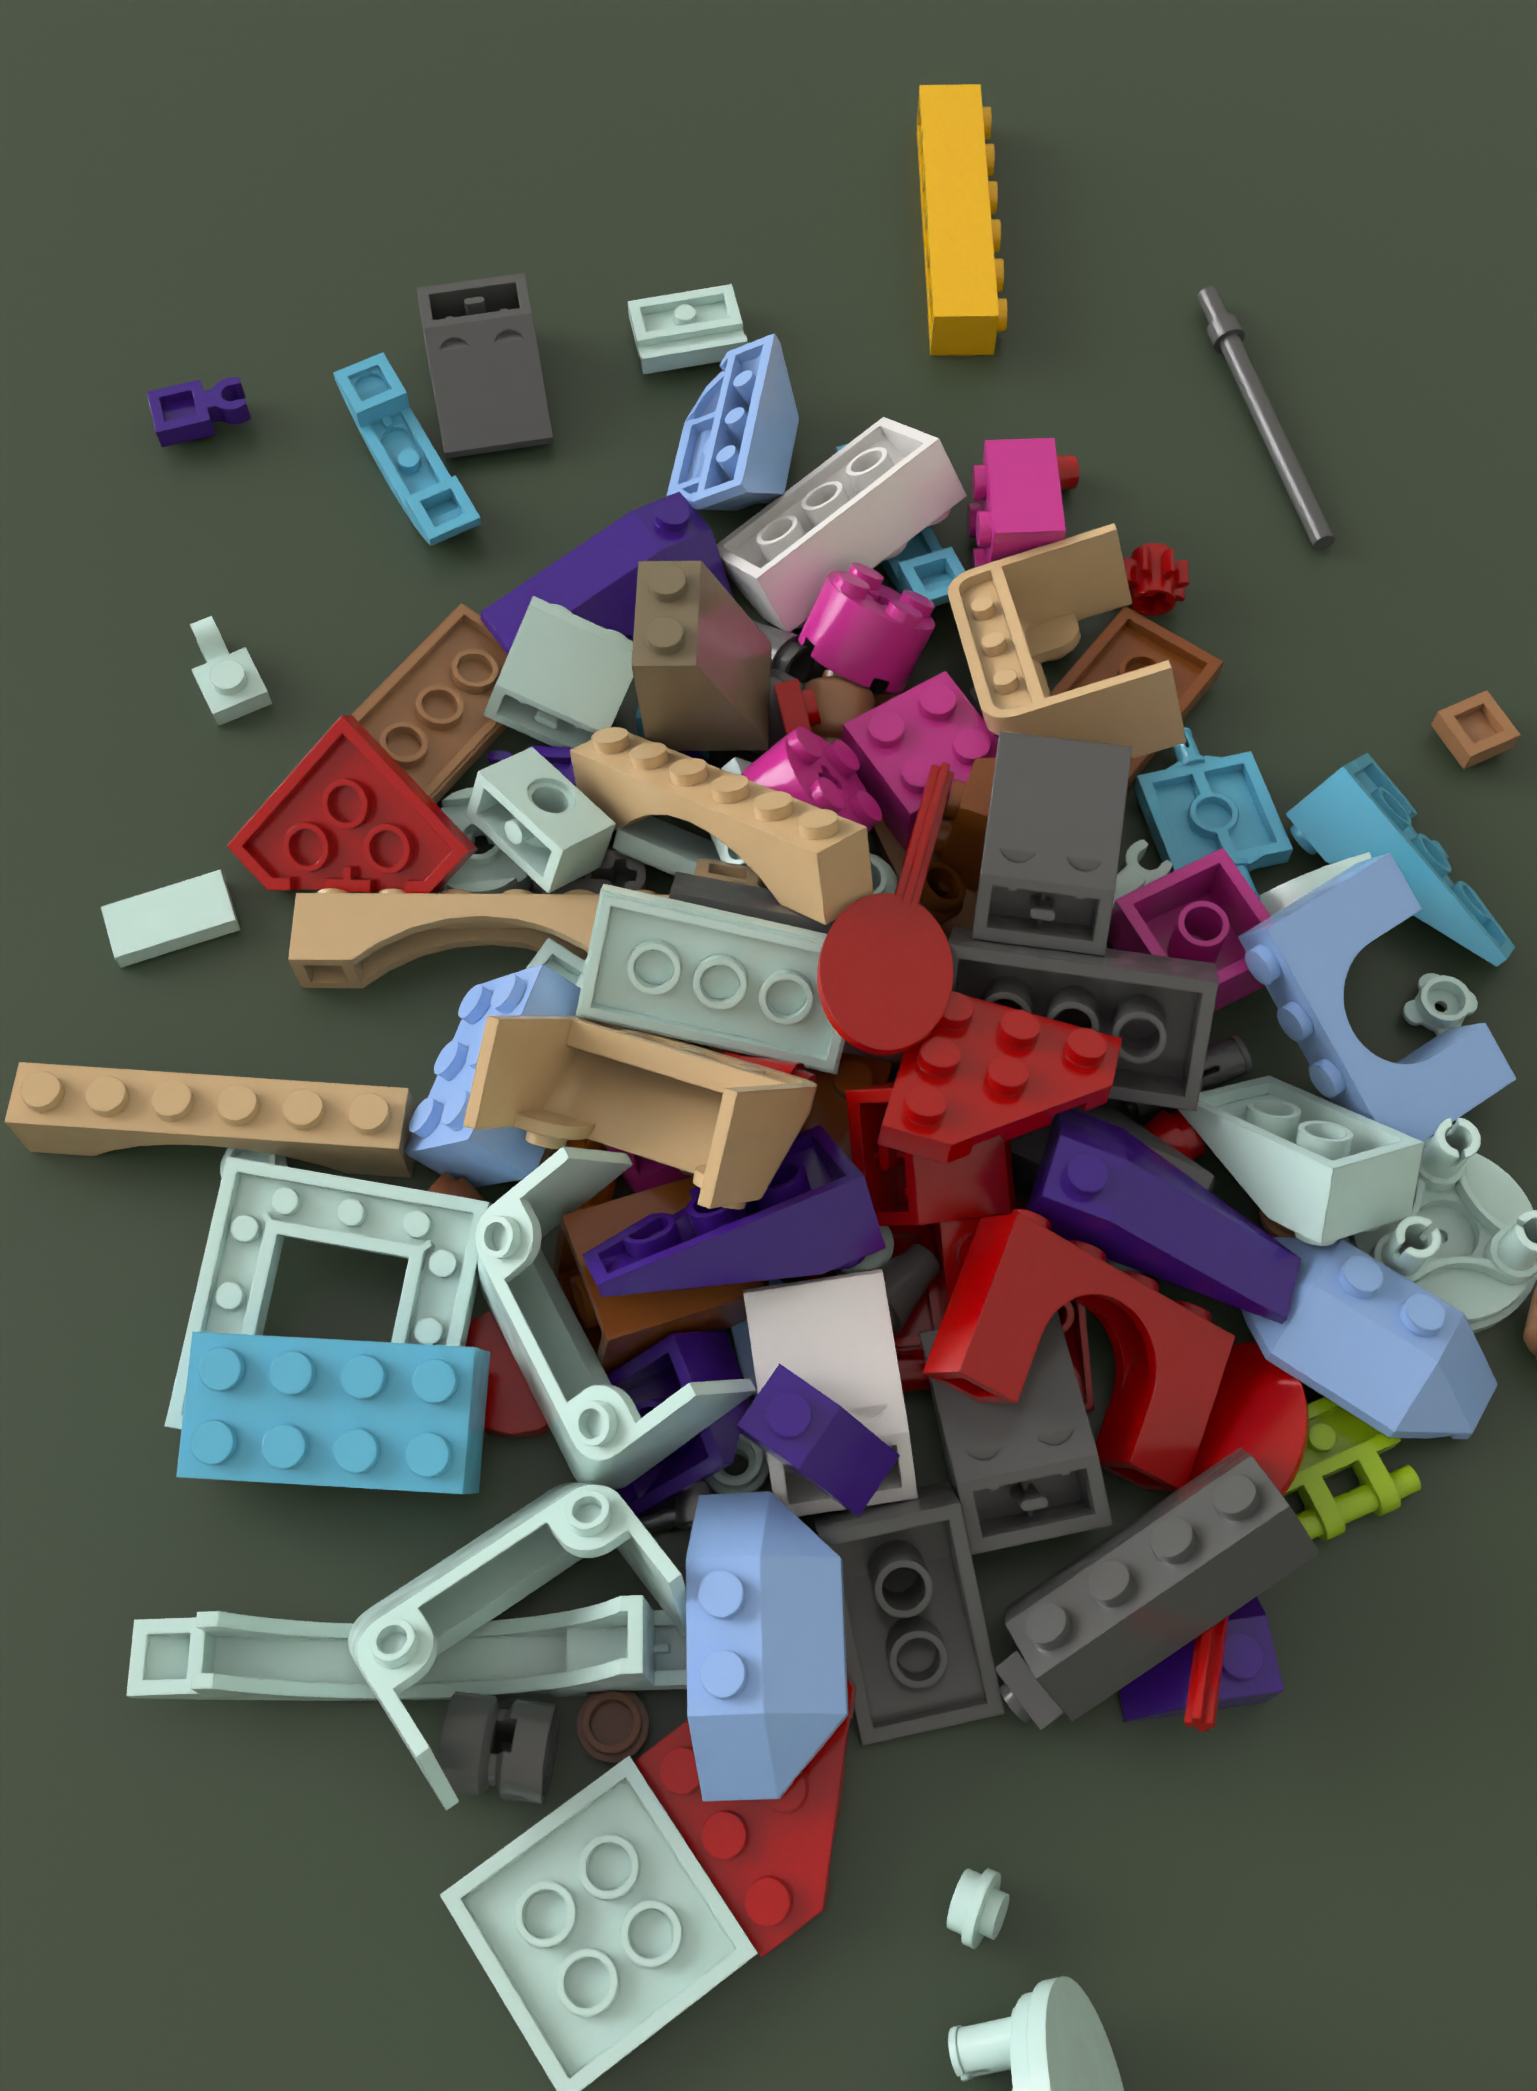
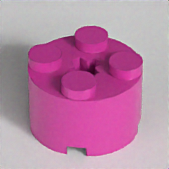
M852 563L848 572H829L801 631L798 642L801 646H804L811 641L815 647L810 656L827 669L852 682L870 688L874 678L889 681L885 692L898 693L903 691L935 628V622L931 617L935 608L934 603L916 592L904 590L900 594L882 585L884 577L879 572L863 564Z
M798 726L789 732L740 774L746 776L750 781L775 791L789 793L793 798L818 808L832 810L838 816L866 826L867 833L882 819L881 808L875 799L867 793L856 774L860 769V763L852 749L841 740H835L829 744L823 738L810 732L803 726Z

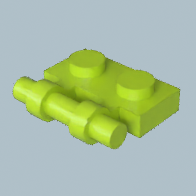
M1326 1397L1307 1404L1309 1431L1306 1450L1299 1471L1283 1497L1296 1491L1298 1492L1304 1503L1305 1511L1296 1514L1311 1539L1319 1537L1322 1541H1328L1345 1533V1524L1372 1512L1377 1516H1383L1400 1508L1402 1498L1421 1490L1420 1479L1410 1465H1405L1388 1473L1378 1455L1394 1448L1401 1441L1400 1438L1387 1437ZM1352 1467L1359 1479V1486L1333 1498L1323 1479Z

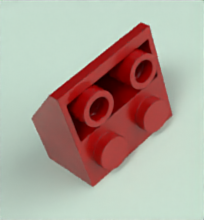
M895 1082L879 1083L846 1090L852 1162L865 1177L879 1226L925 1225L1011 1214L1012 1210L1016 1209L1010 1140L1004 1142L1000 1135L973 1145L970 1155L946 1164L878 1145L877 1141Z

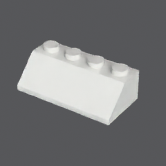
M883 417L716 545L726 575L762 618L781 630L791 632L794 629L804 627L829 572H848L852 563L863 564L873 569L882 561L896 557L906 548L907 542L926 527L943 521L950 514L951 508L967 495L939 438Z

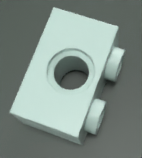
M533 747L479 770L465 815L548 894L601 867L616 825L613 820Z

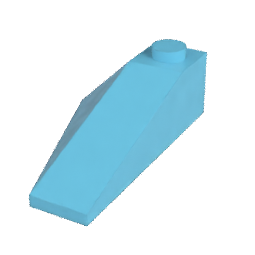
M1368 753L1342 766L1286 813V816L1293 823L1290 831L1298 844L1311 855L1318 852L1324 861L1329 864L1370 852L1372 858L1391 853L1422 908L1413 916L1497 967L1506 961L1515 949L1514 944L1475 891L1463 881H1458L1456 884L1451 881L1447 875L1451 872V866L1447 860L1449 858L1448 854L1438 841H1431L1425 835L1416 833L1411 826V819L1418 813Z

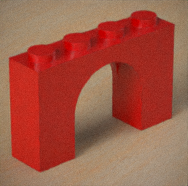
M1013 1209L1011 1214L981 1218L922 1373L979 1403H1018L1047 1323L1064 1304L1071 1300L1077 1302L1092 1312L1103 1325L1111 1341L1115 1356L1116 1377L1114 1390L1095 1443L1101 1468L1145 1490L1177 1491L1186 1485L1235 1336L1211 1322L1212 1314L1206 1309L1188 1302L1173 1301L1159 1293L1160 1285L1155 1280L1136 1272L1120 1271L1106 1263L1107 1256L1101 1249L1081 1241H1068L1050 1231L1052 1227L1051 1222L1037 1213L1024 1209Z

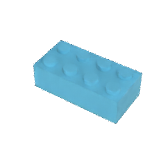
M192 1331L176 1477L450 1494L479 1493L490 1352L476 1347Z

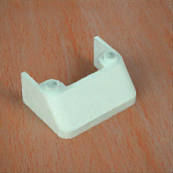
M563 1146L492 1204L481 1216L476 1229L480 1288L577 1482L603 1485L616 1490L632 1483L757 1390L751 1379L690 1382L641 1418L630 1396L619 1387L611 1385L540 1246L542 1238L560 1224L561 1215L579 1209L633 1164L627 1153Z
M578 1482L563 1483L550 1489L366 1610L354 1622L348 1638L350 1654L446 1811L457 1804L459 1800L432 1750L397 1696L421 1680L429 1672L437 1656L581 1559L599 1557L611 1552L615 1548L618 1549L686 1639V1587L682 1574L615 1490L603 1485Z

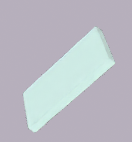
M603 884L600 890L576 1011L577 1017L760 1058L800 1062L804 1064L805 1068L836 1075L845 1040L829 1022L823 1010L818 992V959L827 934Z

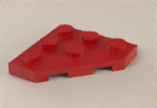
M353 715L340 716L227 845L267 890H322L336 888L346 892H375L393 888L405 890V893L429 894L439 892L478 850L469 838Z
M951 991L945 1012L933 1031L921 1043L905 1051L877 1144L946 1164L970 1155L973 1145L1000 1135L1005 1142L1050 1125L1053 1115L1079 1106L1085 1112L1104 1105L1107 1102L1113 1085L1122 1038Z
M848 1674L849 1715L815 1757L795 1778L794 1783L781 1799L703 1801L688 1720L634 1761L761 1958L773 1951L827 1908L835 1829L838 1828L846 1771L844 1763L850 1719H853L857 1690Z

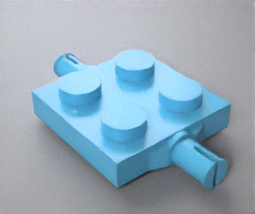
M1184 727L1187 743L1171 747L1177 762L1165 770L1137 775L1134 785V792L1161 861L1163 863L1165 860H1168L1172 863L1170 874L1224 848L1260 900V895L1257 893L1249 872L1254 869L1288 862L1293 848L1252 752L1249 751L1226 757L1200 755L1191 729Z

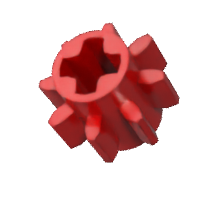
M1148 543L1137 547L1132 552L1131 558L1123 557L1132 598V607L1137 613L1145 616L1163 615L1174 608L1176 601L1183 602L1185 600V587L1189 585L1188 560L1174 562L1173 548L1161 543Z

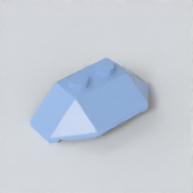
M775 333L730 350L719 365L722 371L706 386L684 422L667 496L680 491L694 509L737 511L757 503H768L785 493L799 415L781 344Z
M1272 1237L1300 1257L1301 1261L1288 1317L1283 1324L1241 1309L1246 1324L1265 1359L1389 1438L1430 1439L1450 1436L1452 1439H1468L1473 1434L1498 1383L1465 1314L1342 1238L1336 1240L1332 1245L1317 1246L1302 1242L1296 1237Z
M770 1491L699 1495L686 1554L687 1718L702 1800L708 1802L781 1799L794 1783L795 1778L809 1764L849 1715L843 1559Z

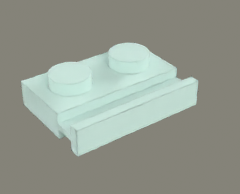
M732 284L628 301L629 319L638 356H640L643 375L721 362L728 351L748 344L747 337L744 335L743 322Z

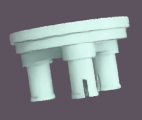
M1448 1118L1438 1126L1434 1136L1423 1141L1424 1146L1411 1216L1382 1225L1376 1231H1363L1342 1239L1463 1312L1473 1333H1478L1495 1326L1511 1315L1527 1298L1537 1280V1210H1533L1523 1190L1508 1173L1489 1159L1476 1153L1481 1145V1136L1478 1129L1464 1118H1457L1454 1125L1452 1124V1119Z
M1067 1976L1039 1982L1033 1992L1025 1993L1020 1997L1010 2017L968 2026L958 2025L950 2028L948 2034L950 2059L958 2077L961 2076V2081L963 2082L977 2076L1011 2070L1012 2091H1124L1117 2063L1100 2018L1083 1989L1077 1982Z

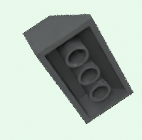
M1240 1447L1007 1606L1005 1625L1035 1679L1073 1722L1310 1561L1320 1552L1288 1502L1252 1455Z

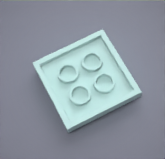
M630 1756L626 1757L440 1894L556 2091H582L758 1954Z

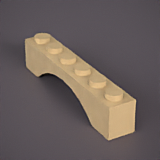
M621 727L599 730L592 735V740L570 749L576 787L616 823L614 828L616 831L618 828H626L651 815H669L689 821L714 835L738 854L764 882L780 905L824 925L836 920L847 907L857 900L874 894L867 827L838 816L832 810L821 809L793 798L789 793L775 791L750 781L746 776L733 774L707 764L703 759L692 758L669 749L662 743L652 742L629 733Z
M336 888L322 889L317 893H296L288 960L301 988H364L388 971L429 954L459 947L484 945L525 948L538 952L548 937L585 960L588 955L600 894L582 889L570 890L564 894H534L523 889H511L502 894H472L462 889H448L440 894L405 893V890L393 888L382 890L379 893H348ZM635 890L643 893L669 898V895H658L657 893L649 890Z
M19 1062L4 1123L30 1152L96 1156L112 1150L137 1146L203 1145L245 1149L285 1156L322 1165L347 1174L411 1178L414 1159L405 1155L404 1151L412 1135V1132L409 1130V1123L416 1110V1106L409 1088Z

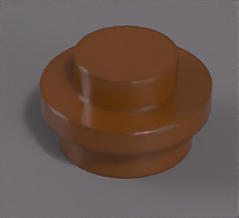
M632 1691L592 1693L580 1707L576 1721L577 1736L584 1750L594 1759L609 1764L620 1763L628 1756L634 1757L644 1746L650 1729L647 1709L642 1700Z

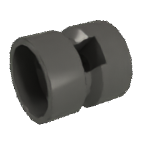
M455 1691L447 1708L438 1755V1763L454 1793L481 1797L490 1786L497 1787L503 1800L544 1805L551 1784L557 1750L560 1716L558 1704L517 1699L509 1709H502L496 1696ZM502 1741L512 1744L511 1752H500Z

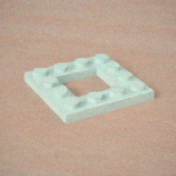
M227 1156L165 1427L182 1429L192 1331L263 1335L284 1237L409 1259L391 1343L465 1347L479 1281L476 1229L481 1216L492 1203Z

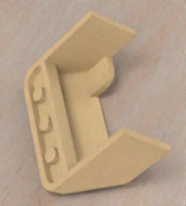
M1114 523L969 569L952 580L948 587V597L986 727L992 733L999 736L1000 731L1130 746L1132 747L1131 757L1133 759L1187 743L1173 671L1169 660L1054 696L1049 695L1050 689L1041 663L1061 659L1078 645L1081 638L1078 621L1132 604L1118 532Z
M487 1015L463 1126L473 1130L513 1126L527 1131L525 1137L527 1142L550 1149L566 1147L567 1140L589 1139L693 1173V1184L701 1188L697 1205L709 1209L724 1207L741 1210L745 1208L746 1202L759 1200L763 1197L811 1112L817 1084L795 1075L661 1035L577 1016Z

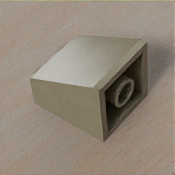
M638 561L632 671L645 739L662 743L674 751L768 750L772 647L769 639L702 561Z

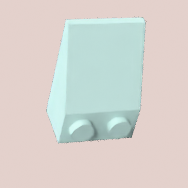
M1270 1075L1200 1092L1197 1111L1178 1109L1267 1218L1294 1231L1296 1238L1302 1242L1317 1246H1328L1334 1244L1338 1239L1363 1231H1376L1382 1225L1411 1216L1424 1146L1423 1141Z

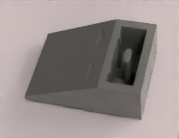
M525 273L417 288L445 459L554 443Z
M1007 731L999 732L973 919L972 939L1105 956L1116 888L1132 747Z
M1057 1311L1043 1331L1018 1403H979L928 1376L948 1479L961 1504L971 1555L1113 1525L1097 1448ZM939 1328L919 1332L925 1364Z

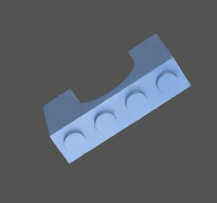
M1387 853L1354 864L1238 936V939L1246 951L1245 961L1249 971L1257 981L1266 986L1278 1008L1277 1018L1280 1026L1292 1040L1298 1043L1310 1065L1309 1076L1317 1090L1329 1098L1332 1103L1420 1141H1425L1435 1134L1438 1126L1448 1118H1451L1452 1122L1515 1081L1516 1077L1486 1023L1451 1027L1396 1063L1386 1061L1374 1055L1358 1040L1352 1031L1344 1007V985L1351 963L1357 954L1371 941L1422 910L1392 854Z

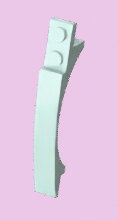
M643 1595L619 1596L603 1603L570 1611L489 1621L437 1656L429 1672L421 1680L397 1696L400 1700H451L455 1691L505 1699L589 1696V1692L687 1689V1643L665 1611L653 1610ZM222 1611L197 1612V1617L134 1620L126 1695L130 1698L301 1701L378 1700L350 1654L348 1638L353 1626L352 1623L274 1619Z

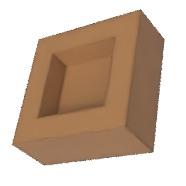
M1488 690L1437 711L1431 723L1433 729L1463 770L1512 749L1521 735Z

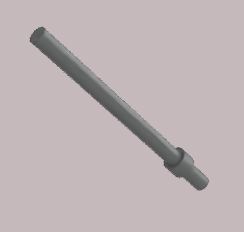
M1215 286L1205 287L1198 293L1197 299L1209 323L1207 334L1215 351L1223 353L1313 548L1315 550H1323L1333 544L1335 537L1243 345L1244 331L1236 315L1228 313L1218 289Z

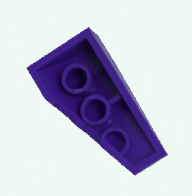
M679 491L630 511L482 610L480 620L508 655L532 597L535 596L550 604L561 605L572 614L605 629L617 631L633 641L638 561H702L732 597L733 594L712 529Z
M1072 1109L1055 1114L1026 1210L1048 1219L1052 1224L1050 1231L1068 1241L1085 1242L1101 1249L1106 1254V1259L1277 1323L1283 1324L1287 1320L1301 1261L1300 1257L1124 1128Z
M818 1125L797 1135L763 1197L759 1200L746 1202L744 1209L737 1210L724 1207L709 1209L697 1205L701 1188L696 1186L689 1191L692 1200L685 1208L673 1215L668 1213H652L584 1253L583 1258L601 1297L820 1275L833 1269L843 1270L856 1266L867 1255L884 1249L886 1246L864 1175L824 1128Z

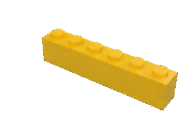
M981 84L919 86L916 128L930 356L994 355L997 332H1006L1007 299L998 298L997 292L1003 291L1004 260L1003 258H994V253H999L1001 222L1000 219H991V215L997 212L998 186L997 181H988V177H993L995 149L994 144H985V140H990L992 113L991 107H982Z

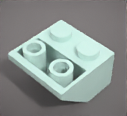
M533 596L483 716L553 747L575 748L592 740V735L595 732L610 728L633 679V641L617 631L605 629L574 615L561 605L550 604Z

